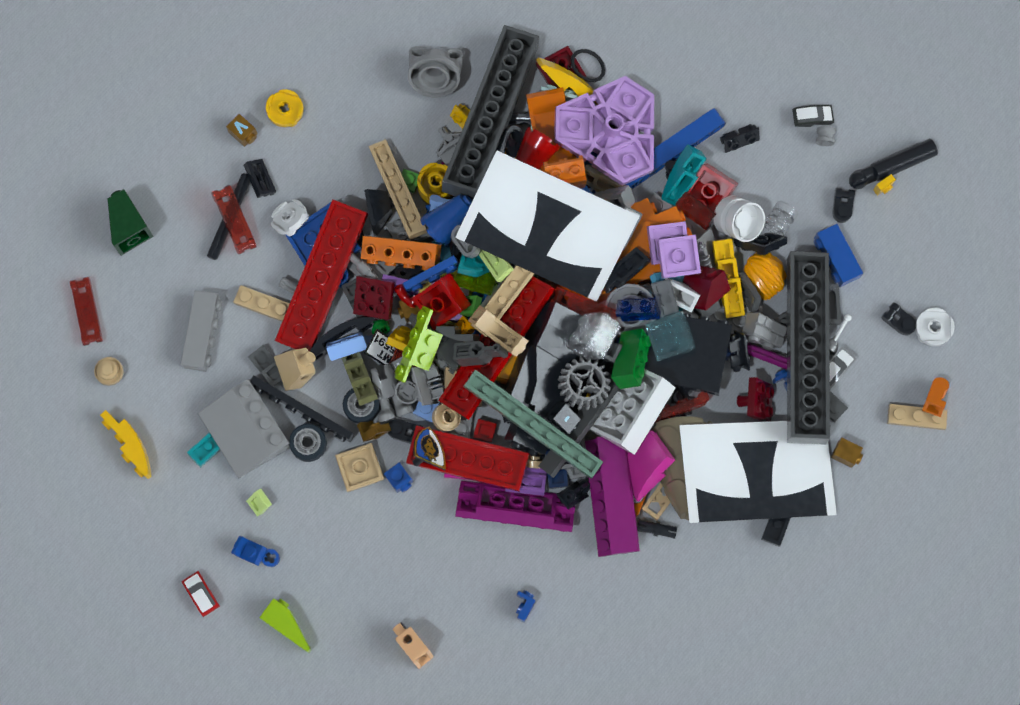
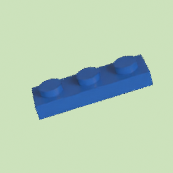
M453 255L407 280L403 285L407 291L417 292L423 288L424 284L438 281L442 274L456 271L459 261Z

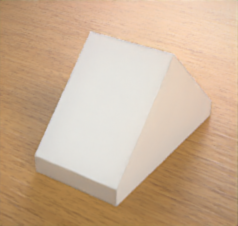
M670 279L677 306L692 313L700 294L685 283Z

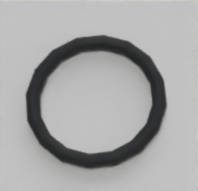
M580 49L571 56L572 70L584 81L595 83L604 77V62L595 52L588 49ZM580 53H588L594 56L601 65L600 76L591 79L580 74L575 67V57Z

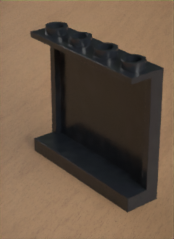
M658 311L657 320L651 330V346L648 350V360L645 364V369L663 377L675 388L719 396L732 325L725 320L709 321L710 318L698 316V319L692 318L687 313H680V317L661 321Z

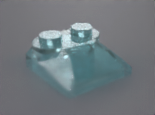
M682 311L645 324L657 361L682 353H689L695 349L688 321Z

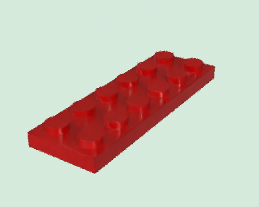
M416 426L406 464L414 466L412 462L415 459L413 457L414 440L417 434L425 429V427ZM432 429L443 448L446 470L444 471L426 462L421 463L417 467L520 492L529 453Z

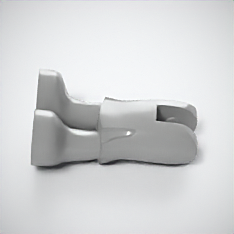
M390 364L383 365L385 375L387 376V379L380 380V375L376 368L371 369V379L381 405V413L378 415V422L380 423L396 418L389 398L393 399L397 417L414 412L411 405L404 404L396 398L395 387L397 382Z

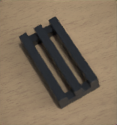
M263 159L247 161L244 164V168L257 198L274 195L276 190Z

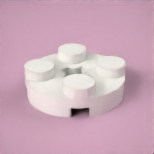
M293 199V202L290 203L285 201L273 211L271 226L277 233L292 236L308 220L309 215L306 207L299 200Z
M929 308L918 316L915 332L921 343L929 346H941L951 338L955 326L953 319L945 313L946 311L940 308ZM933 322L936 323V326H939L936 332L930 329Z

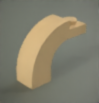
M479 306L468 321L513 356L517 357L518 354L525 350L528 340L512 330L484 307Z

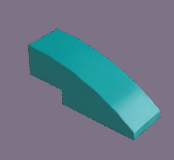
M687 144L668 177L661 197L663 201L677 206L698 179L696 172L707 159L702 151Z

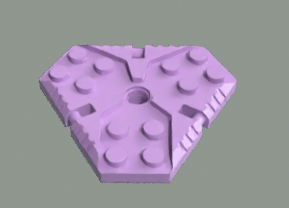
M624 76L595 89L591 95L586 93L556 106L554 142L570 151L576 157L582 155L584 162L587 160L592 164V167L598 169V171L609 176V178L622 186L654 170V135H651V131L654 129L653 93ZM609 124L614 125L616 129L611 128ZM592 151L598 154L597 158L591 155Z

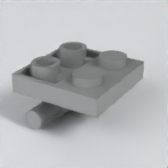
M360 251L357 254L352 253L347 268L355 276L361 275L382 279L383 274L390 275L399 264L387 266L384 261H378V264L366 263L367 259H361Z

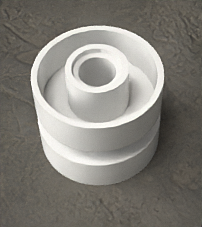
M728 196L722 199L715 209L714 225L720 233L742 242L754 240L764 228V211L761 206L737 196Z

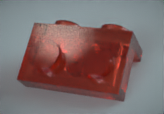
M685 192L675 204L679 211L682 210L684 215L704 230L710 226L716 216V213L688 192Z

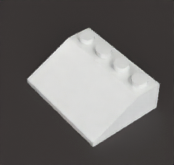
M644 369L641 386L619 389L589 430L635 455L675 390V387L663 377Z

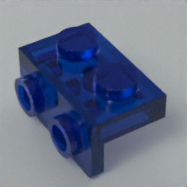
M656 297L617 301L615 314L617 317H621L622 322L660 319L661 312Z

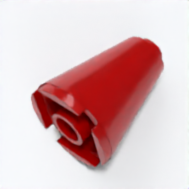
M528 127L516 159L536 169H540L544 165L543 162H547L559 150L560 146L557 143L554 146L551 143L552 139L538 130L534 129L532 131L531 127Z

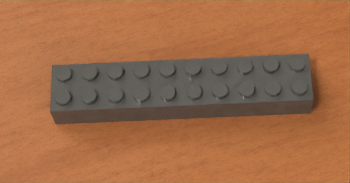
M507 25L503 26L442 180V192L453 196H458L459 194L464 196L466 194L473 201L497 151L503 132L510 122L538 49V35Z
M790 251L787 258V443L826 445L830 440L829 253Z

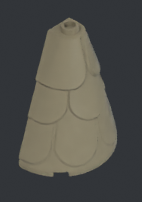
M691 416L661 420L656 422V426L650 429L658 434L675 459L664 471L666 476L660 482L680 519L689 520L679 425L713 424L711 421L704 422L703 418Z

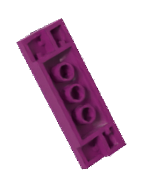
M603 437L585 441L586 450L603 461L593 478H589L598 557L640 552L628 452Z
M461 481L455 517L572 532L575 506L568 510L555 493L545 492L544 496L506 492V488L466 481Z

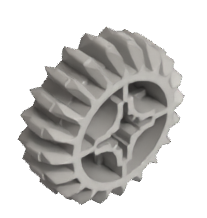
M583 357L579 359V362L573 359L571 364L567 363L565 365L566 369L561 370L560 373L562 375L558 377V381L561 383L558 384V388L563 390L560 392V396L566 395L564 401L568 402L571 400V407L578 404V410H581L583 405L586 410H589L590 405L596 408L598 406L597 403L602 404L604 402L603 398L606 399L608 397L607 392L611 389L608 384H610L611 379L606 378L609 375L608 372H602L604 365L597 366L598 360L592 364L591 358H588L586 362H584ZM587 371V373L584 375H581L579 373L575 374L574 372ZM593 375H594V376L596 377V379L598 380L599 387H598L597 384L593 381V379H592V376H593ZM586 378H588L586 382V387L584 386L581 390L583 381H585ZM569 380L575 385L576 393L572 390ZM583 393L595 394L591 397L581 396Z

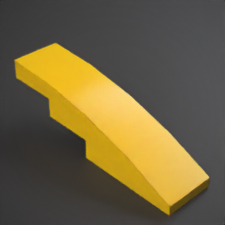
M539 57L536 59L540 67L560 88L563 87L564 91L570 87L578 96L586 93L589 95L593 94L594 89L573 72Z
M732 238L712 241L716 269L725 271L731 288L722 297L725 317L744 316L740 277H738Z

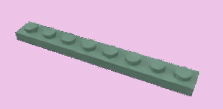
M477 370L473 371L464 384V388L590 479L593 478L603 461Z

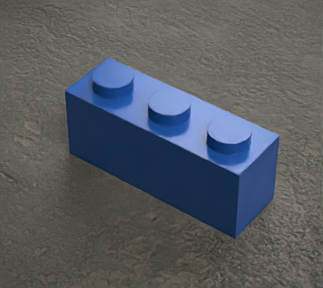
M838 224L824 229L815 235L814 245L816 249L820 250L821 253H829L831 277L835 283H838L839 287L849 284L863 275V271Z

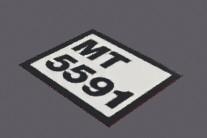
M376 329L364 353L380 364L385 365L392 363L400 350L386 344L389 336Z

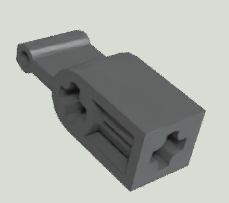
M481 341L455 343L453 360L462 367L485 365L493 357H508V351L499 344L486 346Z

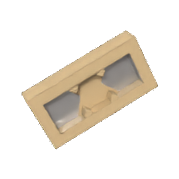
M661 483L641 509L656 521L670 504Z

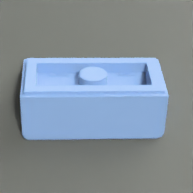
M362 332L326 343V349L331 361L366 350L367 348Z

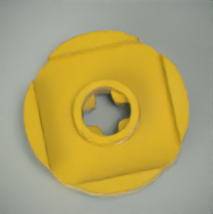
M287 89L279 90L274 95L272 94L266 102V112L269 120L279 127H293L302 118L304 107L301 99L294 91ZM287 104L289 110L282 112L280 107H284Z

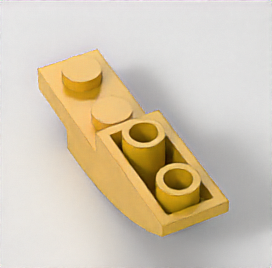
M105 410L100 414L104 419L102 424L108 430L112 428L117 433L114 437L121 444L125 442L120 447V450L123 452L121 454L123 459L128 464L132 462L136 466L134 471L141 478L143 476L147 479L151 478L149 459L136 431L128 421L123 419L118 423Z

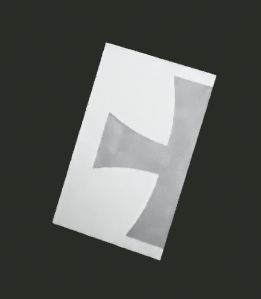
M496 151L455 238L597 302L640 216L502 152Z
M787 421L679 425L689 523L837 515L828 443L826 445L787 443Z

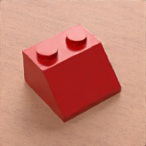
M450 273L412 298L420 310L423 306L433 310L429 324L434 330L436 326L443 325L471 305Z

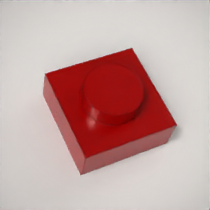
M478 419L473 439L492 443L497 424Z

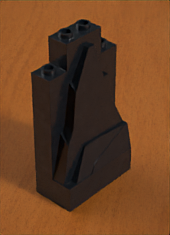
M557 302L546 303L525 335L528 343L525 350L518 354L504 391L551 425L553 424L545 416L557 402L566 404L577 414L579 411L578 404L571 407L572 401L565 402L566 395L560 396V392L563 390L558 388V384L561 383L558 381V377L562 375L560 373L561 370L566 369L565 365L567 363L571 364L573 359L579 362L581 357H583L584 362L591 358L592 364L598 360L597 366L599 367L603 360L590 353L598 336L616 343L619 334ZM576 371L574 373L584 375L587 371ZM569 380L572 390L576 393L575 385ZM583 393L581 396L586 397L587 393ZM513 422L510 423L504 440L510 442L511 447L519 450L521 448L525 449L533 457L546 454L548 448Z

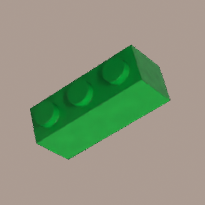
M643 328L621 332L619 344L622 345V348L615 360L611 376L619 389L641 386L645 364L648 360V350L651 346V339Z

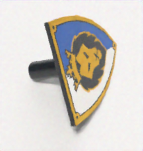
M430 427L421 430L414 440L413 457L415 459L412 461L414 466H419L421 463L426 462L445 471V455L437 436Z

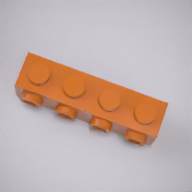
M363 236L361 259H367L366 263L378 264V261H384L387 266H396V263H401L404 268L415 269V265L422 266V270H428L440 263L442 245Z

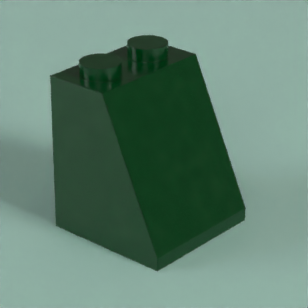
M124 189L113 192L111 197L107 198L111 241L120 256L154 237Z

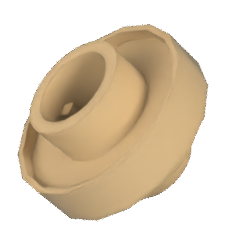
M105 357L95 365L94 374L101 384L111 386L117 384L122 379L124 370L117 359Z
M439 404L432 412L433 424L440 431L454 430L460 423L461 415L444 404Z

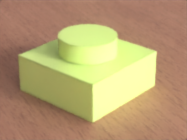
M262 489L255 491L246 501L257 517L262 515L272 505Z

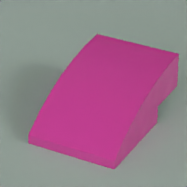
M649 430L635 455L628 452L632 492L638 502L666 476L664 471L675 461L658 434Z

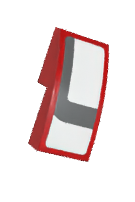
M199 571L181 581L203 617L220 607Z

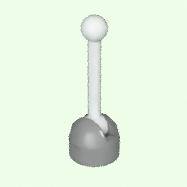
M850 314L844 316V321L833 339H829V355L834 356L838 350L836 341L847 322L851 320Z

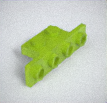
M425 306L417 314V322L409 335L410 340L404 348L402 360L395 370V379L403 383L406 382L412 365L429 371L443 336L438 332L427 329L433 310Z

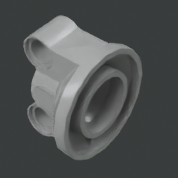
M421 46L411 47L409 49V84L416 92L427 97H445L453 93L458 88L463 64L462 51L457 48H451L447 52L436 48L425 51Z
M648 282L644 285L625 284L618 289L616 288L608 296L605 302L604 314L607 324L615 333L621 335V332L641 328L647 333L653 328L657 320L658 308L652 286ZM636 301L643 307V314L640 318H635L630 313V307Z

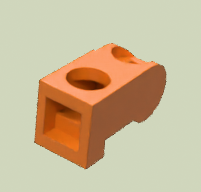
M937 377L933 380L922 411L941 417L946 402L942 399L946 396L949 389V382L946 379Z

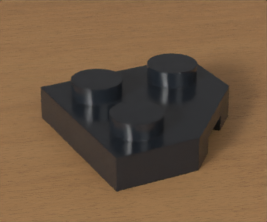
M764 233V235H759L749 242H742L734 238V244L744 251H755L758 255H767L769 252L778 250L786 245L787 237L775 233Z

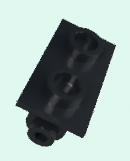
M749 124L739 128L738 135L735 130L723 134L720 137V141L724 144L725 153L759 141V127L756 128L755 124Z
M734 330V334H730L728 344L729 352H735V354L729 356L731 369H733V372H739L741 368L749 371L748 340L745 334Z
M583 480L580 483L576 481L556 495L569 510L589 497L587 492L590 490V483L587 480Z

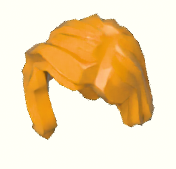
M757 252L748 258L743 270L756 287L761 299L769 300L784 289V280L787 275L781 260L771 253L758 255Z

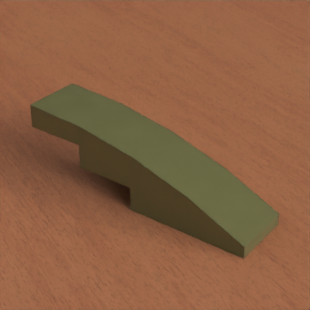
M360 352L342 357V362L359 405L377 400L378 397Z

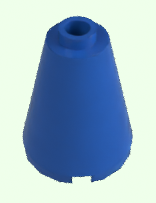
M459 194L423 215L420 219L421 224L427 225L428 229L426 231L435 241L441 245L445 243V246H447L452 241V230L457 225L462 224L472 199L466 194L464 196Z

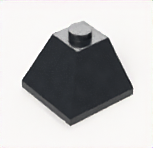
M365 189L373 235L377 236L391 217V208L395 206L388 195V191Z

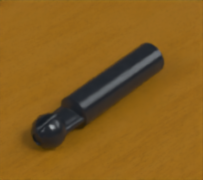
M929 138L877 161L866 169L853 172L849 177V184L854 189H862L874 181H881L891 174H897L937 156V147L934 141Z

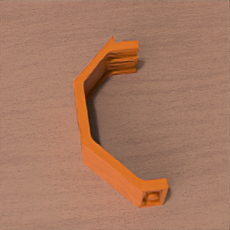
M563 87L526 94L532 130L536 129L552 139L551 143L554 146L556 145L554 142L555 108L566 102ZM561 146L547 162H543L544 165L540 168L541 171L580 189L586 186L587 178L583 156L579 155V158H577Z

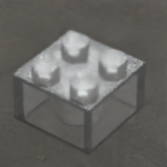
M604 312L584 314L578 321L576 331L571 334L567 348L578 356L583 357L584 360L588 358L604 359L621 325Z

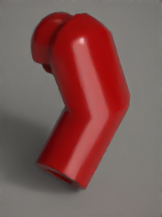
M402 284L397 285L394 291L401 301L410 308H416L417 305L412 299L413 297H410Z

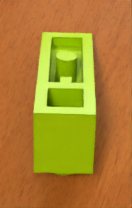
M273 598L259 618L310 653L311 648L292 611L288 609L289 604L281 598L278 601Z

